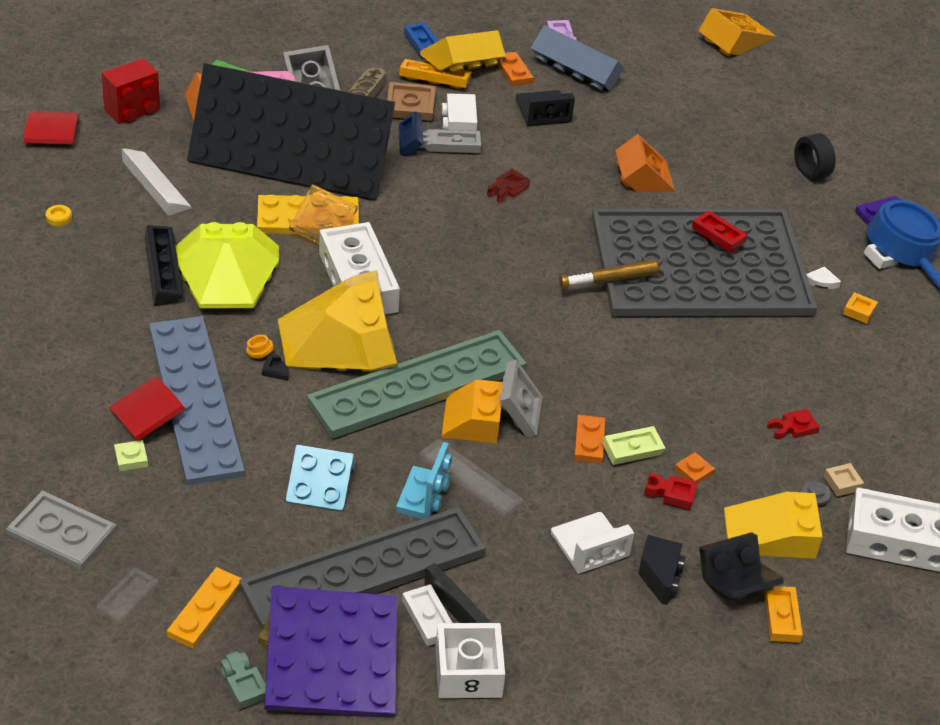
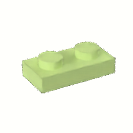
M654 426L604 436L602 441L613 465L659 456L665 450V446Z

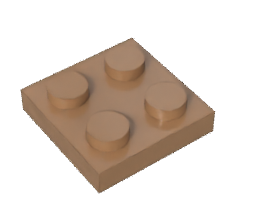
M390 82L387 100L396 102L393 118L405 119L417 111L422 115V120L432 121L436 86Z

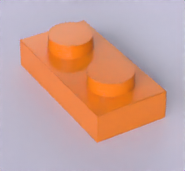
M507 52L504 58L498 60L497 65L511 86L533 83L532 74L517 52Z
M578 415L575 461L602 464L604 452L602 441L605 434L604 417Z

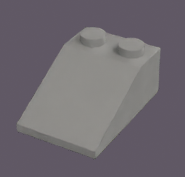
M329 45L283 52L282 70L293 74L297 82L340 90Z

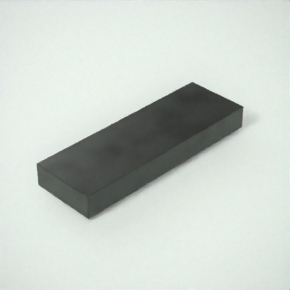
M433 563L426 567L424 585L431 584L442 605L459 623H491L437 564Z

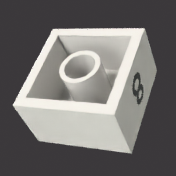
M437 623L435 653L438 698H502L505 665L501 624Z

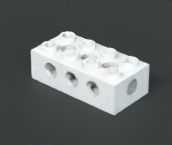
M370 222L320 230L319 254L333 287L351 276L377 270L383 293L381 297L385 314L399 312L400 288Z
M857 487L849 510L846 553L940 572V504Z

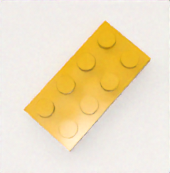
M258 195L257 228L263 233L320 234V230L359 224L358 197Z

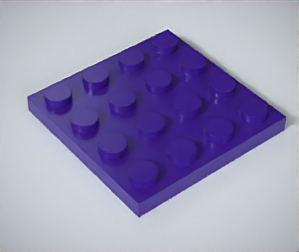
M272 586L264 710L362 717H394L397 596Z

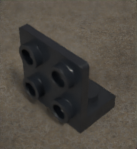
M559 90L516 94V101L527 125L572 121L575 102L573 93L561 94Z
M753 532L699 547L703 580L731 599H742L747 594L756 591H770L774 586L784 583L783 576L761 564L758 535Z

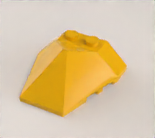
M377 270L351 276L278 319L285 362L289 368L310 370L337 368V371L362 369L363 372H374L398 366L394 344L388 330L381 297L383 293Z

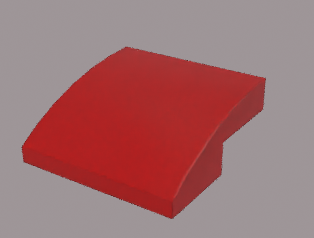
M30 111L24 131V143L74 144L76 128L79 124V113Z
M157 376L109 407L113 415L137 441L185 410L179 399Z

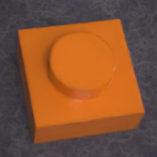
M696 452L676 463L674 468L684 479L698 482V484L714 475L715 468Z

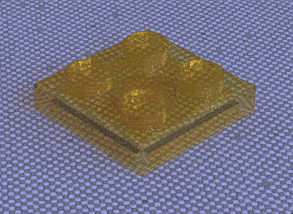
M312 184L292 220L289 230L319 244L320 230L350 225L358 206Z

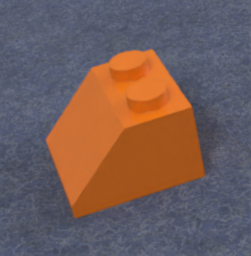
M639 134L615 150L618 158L616 163L622 174L620 178L627 188L631 187L636 192L675 191L667 161Z

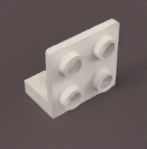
M597 512L551 529L552 537L578 574L630 556L634 537L633 530L629 525L613 528L602 512Z

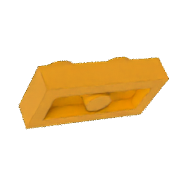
M774 586L772 590L764 591L770 641L800 643L803 634L796 587Z

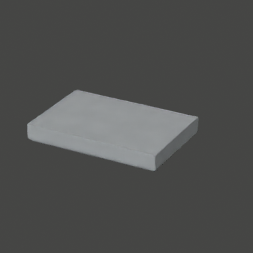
M42 490L6 528V534L82 570L116 532L117 525Z

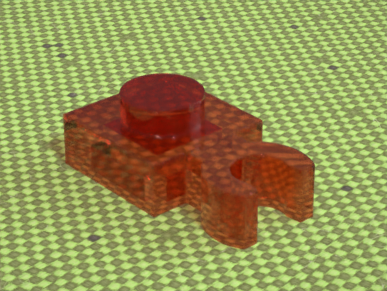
M512 168L497 177L496 183L488 186L487 196L490 197L493 194H497L496 201L500 203L505 200L507 194L515 197L529 188L530 179Z

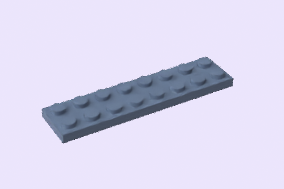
M203 316L149 323L162 382L173 392L185 408V410L171 418L187 486L245 477V470Z

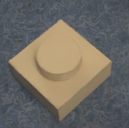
M851 463L825 470L824 478L837 497L855 493L857 487L863 488L864 482Z

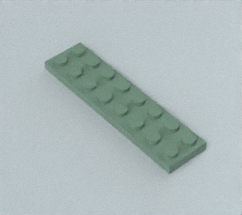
M497 330L400 363L398 366L382 369L308 394L307 404L331 439L445 400L454 391L476 379L495 382L502 380L505 375L507 362L517 359L525 371L527 363L503 333Z

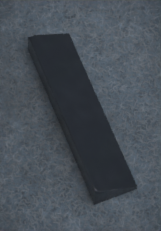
M147 225L145 245L154 306H162L183 297L173 227Z

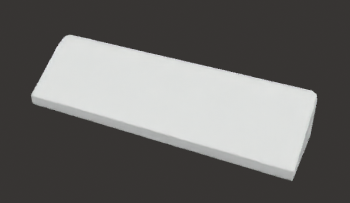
M122 149V162L168 216L191 209L190 204L145 152Z

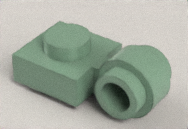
M235 651L224 655V659L219 661V667L239 710L264 701L265 682L257 667L250 669V663L245 652L239 653Z

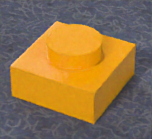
M854 292L846 304L843 314L867 324L875 312L878 302Z

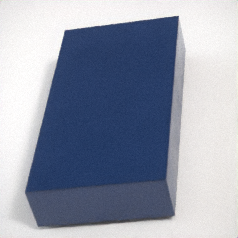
M417 111L399 123L400 154L403 156H409L423 145L422 115Z

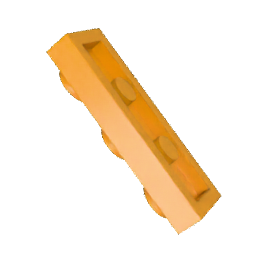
M408 59L403 61L399 71V75L405 76L408 80L421 79L434 85L442 83L450 85V87L455 89L466 88L471 79V71L460 70L450 72V69L440 71L433 64Z
M216 567L168 628L167 637L194 649L240 589L239 580L242 578Z

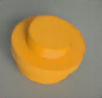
M256 335L248 340L246 351L248 356L252 358L263 359L272 352L274 346L266 335Z

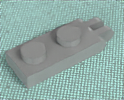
M429 129L423 132V145L419 148H426L430 152L481 153L480 131Z

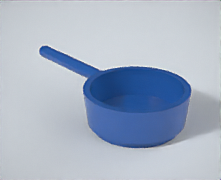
M892 200L884 203L867 225L866 232L868 238L887 257L889 256L895 261L906 265L920 266L940 290V274L931 264L940 246L939 220L929 210L911 201Z

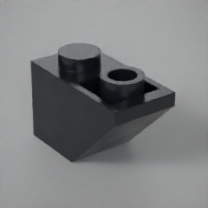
M648 535L638 574L660 603L667 605L670 595L676 597L680 579L675 578V574H682L686 558L680 556L683 544Z

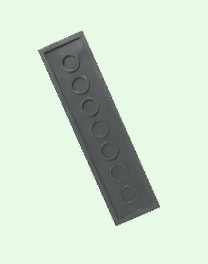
M456 507L240 579L239 588L262 632H266L269 630L272 586L376 594L425 577L426 567L433 563L437 564L442 570L485 556L486 547L461 509Z

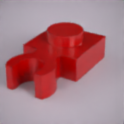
M808 408L785 413L782 420L777 418L771 419L767 425L768 429H779L775 431L774 439H783L789 433L795 439L819 433L820 426Z
M650 473L644 494L649 497L663 496V503L691 510L698 482L670 475L668 481L658 474Z

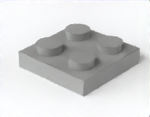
M517 359L507 362L505 375L503 376L502 393L499 398L500 404L504 410L508 411L513 418L515 426L521 429L525 436H536L543 396Z

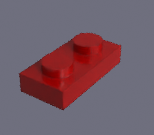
M709 210L693 220L692 229L730 253L746 243L748 234Z

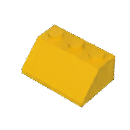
M498 30L445 37L420 51L421 56L440 71L450 69V72L460 71L464 67H467L468 70L479 68L481 65H485L486 68L498 64V60L506 56Z

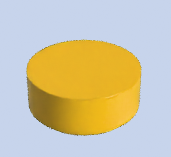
M54 205L46 211V221L52 226H64L72 220L71 209L67 206Z

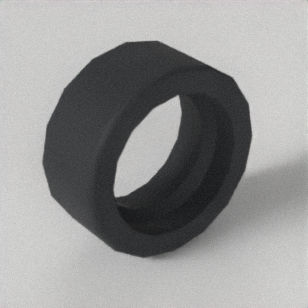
M816 133L800 137L796 142L794 149L796 166L808 180L812 181L827 177L833 173L836 165V155L831 141L824 134ZM813 150L815 151V154H816L817 164H816V162H815V160H814Z

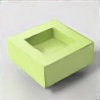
M143 440L114 444L119 471L148 467Z

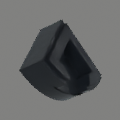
M269 353L262 368V376L288 381L289 367L281 360L279 355Z

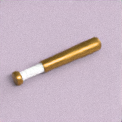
M652 259L593 270L590 273L567 276L562 274L559 276V285L562 290H567L569 286L579 284H596L656 275L660 271V265L657 260Z

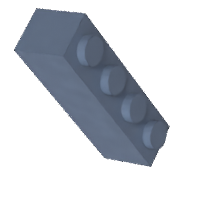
M545 25L531 46L537 60L545 64L550 61L554 63L553 67L563 73L568 70L572 72V77L581 82L585 79L590 81V85L599 91H602L603 88L611 91L624 70L619 61Z

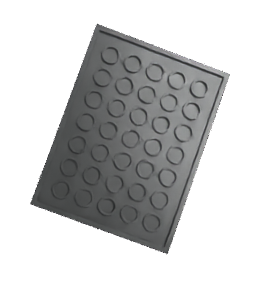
M593 208L592 221L602 269L652 259L657 260L660 265V271L656 275L605 282L612 316H815L816 302L786 209ZM709 210L748 234L746 243L730 253L692 229L693 220Z

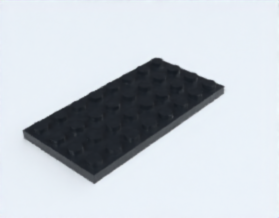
M204 63L187 160L377 199L396 102Z

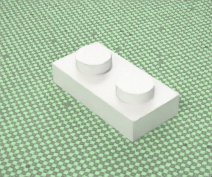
M430 584L403 593L402 602L426 646L435 644L437 623H452L433 587Z

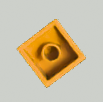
M476 379L454 391L446 399L441 437L497 444L501 414L499 398L502 393L503 382Z

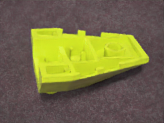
M216 222L200 224L175 246L182 278L189 284L190 292L199 308H254L264 291L266 281H270L273 269L279 265V245L254 224L242 222L234 224H219Z

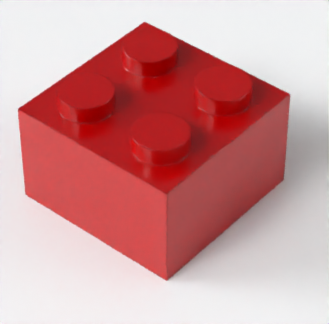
M144 58L101 73L104 110L118 124L133 121L135 118L160 110L158 71Z

